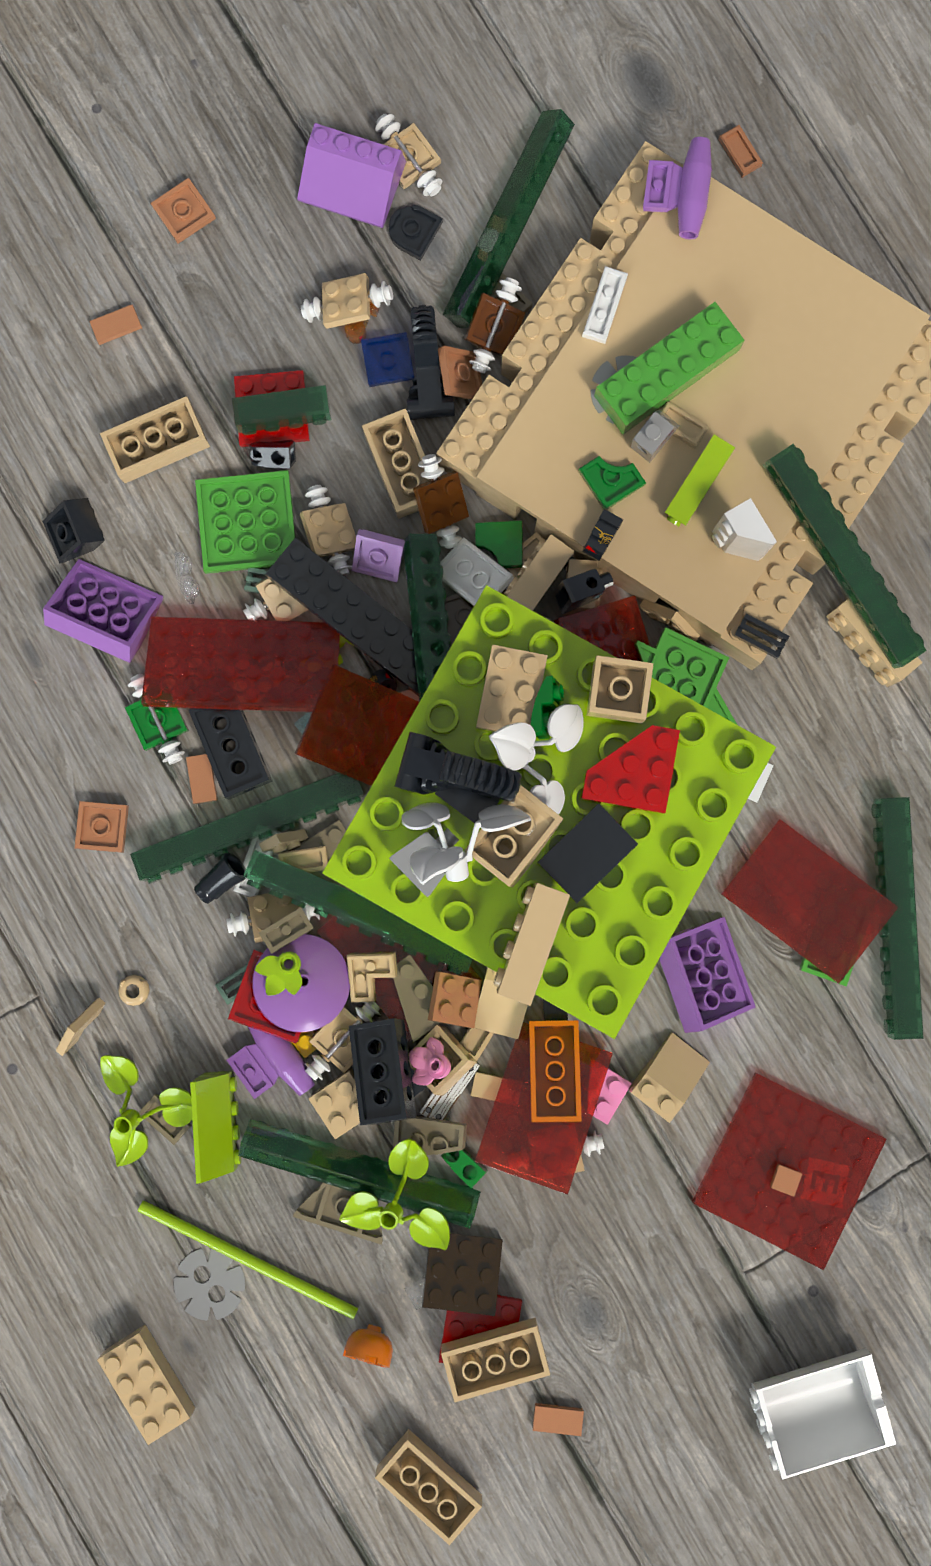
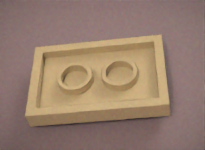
M492 645L476 728L495 732L506 725L517 722L531 725L533 706L542 685L548 655Z

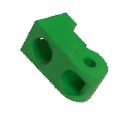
M465 1149L441 1155L451 1169L471 1189L488 1171Z

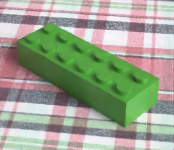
M714 302L598 385L594 397L624 435L664 406L667 401H671L740 351L745 340L718 304Z

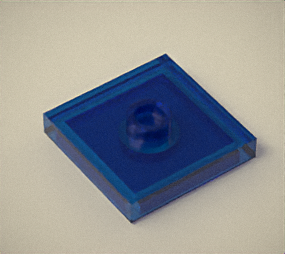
M407 332L361 340L369 387L413 380L414 372Z

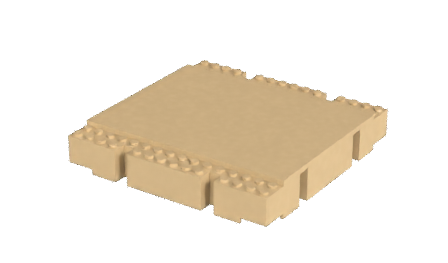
M645 141L594 217L589 243L582 238L579 239L502 354L501 375L512 381V384L508 387L491 375H488L437 451L436 457H441L442 461L438 463V466L443 467L444 472H458L460 482L474 490L476 495L513 519H516L523 509L537 518L535 533L538 532L546 540L550 535H553L574 550L573 558L591 561L598 560L582 551L604 509L578 472V469L598 456L613 466H626L633 463L645 480L646 485L607 509V511L622 518L623 522L603 557L598 561V568H602V574L609 572L615 585L641 602L646 599L655 603L658 598L676 608L677 612L700 635L698 639L709 646H715L742 665L753 670L762 663L767 654L734 637L744 615L748 614L781 632L783 631L813 584L793 570L794 567L798 565L814 575L827 563L904 445L901 440L919 422L931 403V321L928 320L930 315L712 177L710 180L707 210L699 236L696 239L681 238L679 236L678 207L668 212L643 211L649 160L673 161V163L682 168L683 164ZM606 266L628 273L606 343L603 344L584 338L582 335ZM716 302L745 341L740 351L669 401L708 425L709 428L696 449L672 435L649 463L635 452L631 445L634 437L652 414L623 435L615 424L606 421L608 414L605 411L598 413L591 398V390L596 389L599 384L593 382L592 379L599 367L606 361L618 371L616 357H639L695 315ZM715 434L734 446L735 449L687 525L681 523L678 527L667 520L669 515L665 511ZM750 498L777 541L759 561L725 553L721 547L718 548L712 539V531L724 513ZM746 622V625H748V626H750V627H752V628H754V629H756V630H758V631H760V632H762V633L768 635L769 637H771V638L777 640V637H775V636H773V635H771V634H769V633H767V632H765V631L759 629L758 627H756V626H754V625H752V624ZM745 630L741 632L770 648L773 646Z

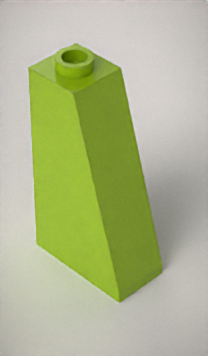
M715 434L713 435L665 511L669 515L668 521L678 527L681 523L687 525L733 453L734 446Z

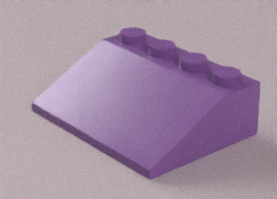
M315 123L306 148L297 200L383 228L406 164L402 150Z
M78 559L44 606V625L130 663L148 633L163 601V596Z
M725 917L672 935L659 959L685 1033L704 1031L756 1008Z

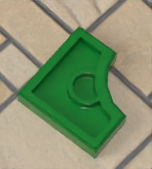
M598 456L578 469V472L605 510L646 485L645 480L633 463L626 466H613Z
M522 521L475 523V545L477 548L486 549L493 553L498 560V564L504 569L522 568L523 523Z

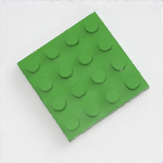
M288 470L195 480L203 570L205 574L271 567L294 538H296Z

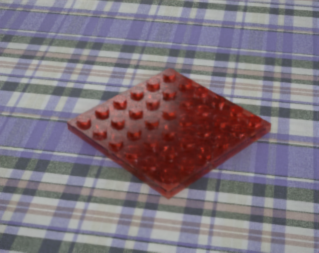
M755 1072L692 1203L824 1270L887 1139ZM777 1164L802 1173L794 1197L770 1187Z

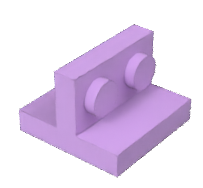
M359 529L356 536L352 571L397 582L408 541Z

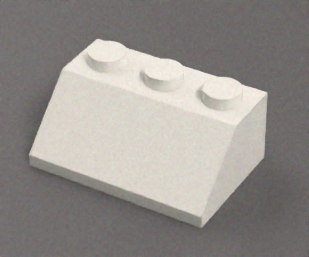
M751 498L724 513L712 531V539L718 548L721 547L725 553L755 561L761 560L777 543Z

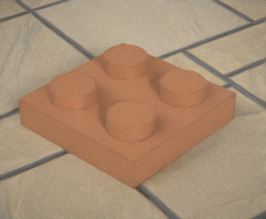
M189 178L151 202L152 208L177 244L216 219L214 213Z
M449 346L440 347L438 354L445 395L473 399L482 386L481 373L472 369L473 364L469 362L470 360H475L476 355L473 351Z
M79 801L74 849L124 853L129 806Z
M436 972L428 1020L474 1028L482 980Z

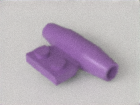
M695 137L691 140L683 168L673 163V161L649 160L643 211L668 212L678 207L679 236L684 239H696L699 236L707 210L712 172L711 142L708 138Z
M248 1027L256 1044L246 1045L226 1060L254 1099L272 1087L278 1077L285 1081L299 1096L315 1085L313 1079L305 1072L307 1067L302 1057L290 1041Z

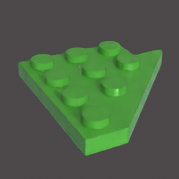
M666 627L663 628L655 648L640 641L635 642L634 645L640 661L654 663L652 678L708 708L729 657Z

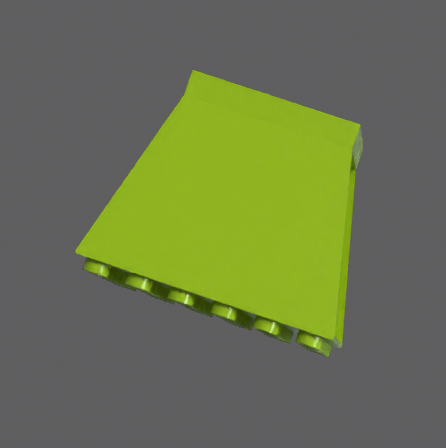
M486 585L322 874L497 972L499 967L503 969L505 967L507 959L503 958V954L508 940L514 942L517 931L513 930L518 913L524 914L527 904L522 903L527 887L533 888L534 883H539L566 893L537 862L599 803L638 845L578 903L569 897L535 995L615 1039L776 746L654 678L651 679L647 716L643 723L586 716L595 657L597 655L616 657ZM492 645L548 655L543 681L546 676L552 675L562 684L564 700L561 701V705L578 704L582 710L584 721L581 738L574 748L561 752L557 749L555 743L553 745L534 746L535 757L531 762H528V765L542 775L546 782L555 780L562 785L565 801L559 815L563 818V821L513 888L507 886L473 858L472 861L467 862L468 878L463 881L452 882L447 880L445 874L432 894L426 897L389 858L425 832H428L435 840L439 837V834L434 825L421 830L405 827L401 819L403 813L424 803H439L449 809L450 817L440 822L443 832L448 828L459 839L454 846L461 847L463 851L470 843L474 823L435 795V792L422 795L394 787L409 732L419 733L439 740L451 752L504 767L494 744L489 738V735L494 733V731L476 728ZM652 725L680 730L665 814L581 799L586 771ZM525 769L514 770L522 774L521 786L529 792L535 785H541L540 781ZM500 799L497 805L502 804L504 800Z

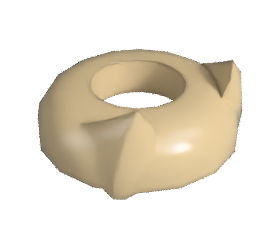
M138 975L127 976L121 980L118 990L121 1000L131 1006L140 1005L145 1002L150 991L147 980ZM131 984L139 988V995L135 998L127 994V987Z

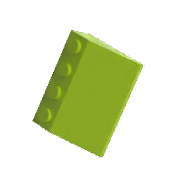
M232 1071L204 1072L190 1082L196 1184L232 1173L238 1168V1164H241V1150L237 1149V1140L240 1139V1127L235 1123V1116L239 1112L238 1101H234V1091H237V1078L233 1077Z

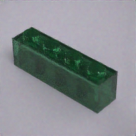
M326 385L232 398L235 426L239 433L245 435L255 434L258 430L265 429L269 432L277 431L280 427L286 426L300 428L303 424L308 423L322 425L332 420Z

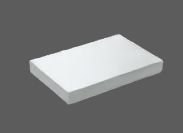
M464 537L458 543V546L454 547L432 570L435 576L473 606H475L486 585L502 593L514 579L510 572Z

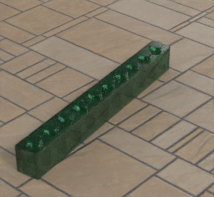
M562 109L542 111L442 315L456 327L468 328L481 294L492 295L575 124Z
M793 443L766 461L763 467L894 669L903 667L927 651L922 637L915 633L911 627L910 618L898 607L897 598L884 585L883 576L875 571L871 565V558L868 553L862 551L856 534L848 529L844 523L845 518L843 514L836 510L832 504L829 492L821 487L816 472L809 468L805 462L802 450L798 447L796 448Z
M353 767L133 852L130 856L139 881H147L148 884L160 881L162 879L161 875L170 872V875H175L183 872V867L192 864L193 867L207 862L205 858L214 855L215 858L221 857L225 853H229L228 849L237 847V849L245 848L251 845L250 841L257 837L262 841L273 836V831L281 829L282 832L295 828L294 824L303 821L305 824L318 819L316 816L324 812L326 815L335 813L340 810L339 806L348 803V806L362 802L361 798L365 797V793L357 772Z
M910 797L880 798L874 800L875 804H872L871 811L872 817L876 821V828L873 829V839L877 842L874 861L875 865L878 866L879 874L876 876L875 881L876 888L880 892V899L877 900L878 913H881L878 933L882 937L883 947H880V959L884 962V971L881 972V982L883 986L885 985V995L882 997V1004L887 1015V1019L884 1020V1031L888 1034L889 1038L894 1040L924 1039Z
M257 850L254 851L243 875L244 879L248 880L246 884L259 890L261 886L270 889L269 894L279 899H282L283 896L292 899L291 904L303 909L306 905L315 909L313 913L321 917L327 918L328 915L337 918L336 923L349 928L350 924L359 927L358 932L368 937H371L372 934L382 937L380 942L391 947L395 943L404 947L402 951L412 956H416L417 953L426 956L424 961L438 966L439 962L448 966L447 971L459 976L461 972L467 973L473 959L365 897Z
M250 1119L242 1138L238 1155L354 1193L361 1191L369 1192L375 1195L378 1200L386 1203L393 1201L403 1175L392 1173L389 1162L383 1161L378 1157L360 1154L355 1150L344 1149L333 1143H325L307 1135L293 1133L288 1129L277 1128L263 1121ZM425 1173L419 1179H411L407 1176L397 1203L402 1208L421 1213L426 1207L437 1209L445 1216L447 1222L470 1229L481 1191Z

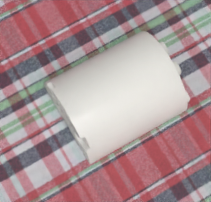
M866 1348L752 1383V1388L749 1389L751 1394L750 1402L758 1418L756 1419L760 1434L763 1435L767 1449L770 1448L772 1454L768 1455L773 1470L779 1471L782 1480L896 1444L887 1409L881 1396L882 1391L872 1355Z

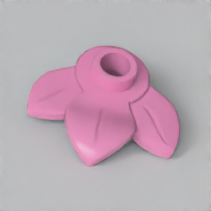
M430 1037L426 1048L416 1047L409 1053L410 1063L416 1068L412 1076V1082L417 1085H429L435 1078L441 1079L447 1076L451 1070V1063L444 1055V1046L436 1038Z

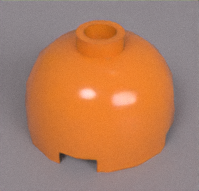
M368 1324L367 1329H358L349 1336L343 1356L353 1360L357 1358V1360L371 1365L389 1368L393 1352L392 1342L388 1336L381 1333V1327Z

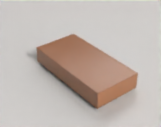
M740 125L719 136L720 144L742 178L762 167V160Z
M133 304L89 321L99 345L142 329Z
M207 754L186 757L193 804L217 801L214 772Z
M535 1403L533 1431L581 1436L584 1410L583 1408Z

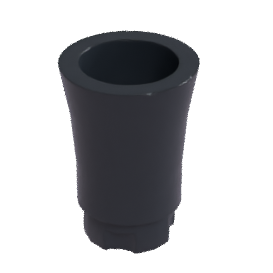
M225 853L218 863L200 879V882L194 887V891L201 901L208 904L214 899H218L238 883L246 880L248 872L236 856L231 853Z

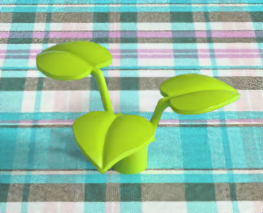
M104 1055L101 1057V1072L109 1090L116 1095H121L127 1090L123 1106L119 1110L121 1115L115 1119L114 1128L110 1133V1144L115 1155L116 1166L119 1167L135 1162L147 1151V1135L143 1131L136 1130V1127L145 1118L163 1110V1118L171 1126L182 1127L192 1121L191 1094L182 1088L171 1087L165 1089L160 1094L161 1106L143 1115H140L134 1109L127 1110L126 1108L132 1094L130 1086L135 1085L138 1081V1069L133 1061L123 1056Z
M405 1139L393 1148L389 1156V1167L392 1173L403 1175L393 1201L385 1207H379V1201L375 1195L364 1191L357 1192L348 1200L339 1220L349 1226L364 1230H374L380 1226L387 1230H392L398 1223L403 1225L405 1221L413 1219L409 1226L410 1235L413 1240L422 1246L446 1250L450 1241V1229L445 1216L440 1211L426 1207L421 1211L420 1215L413 1213L403 1217V1209L397 1203L407 1176L411 1179H419L425 1175L429 1167L427 1154L415 1140Z

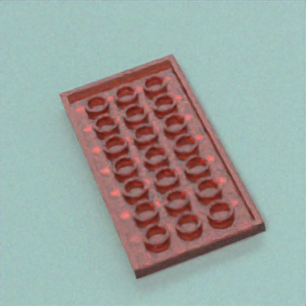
M151 617L141 703L143 707L336 713L341 635L325 622Z

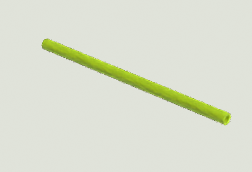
M144 1200L138 1208V1212L351 1319H354L358 1311L357 1307Z

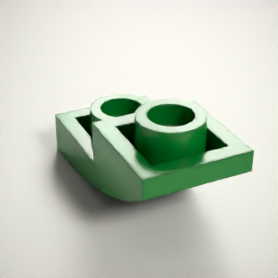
M552 675L546 676L533 706L531 726L539 740L550 739L547 728L551 712L561 706V701L564 700L563 686Z

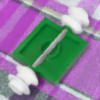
M143 673L135 675L130 679L131 682L128 684V687H134L135 692L132 696L142 698V700L125 707V710L143 749L147 751L163 744L158 750L159 753H164L166 756L163 762H169L170 765L183 759L182 755L185 751L178 750L177 747L180 741L171 739L189 730L170 689L167 687L151 695L150 693L155 686L148 685L147 681L150 679V676H144Z

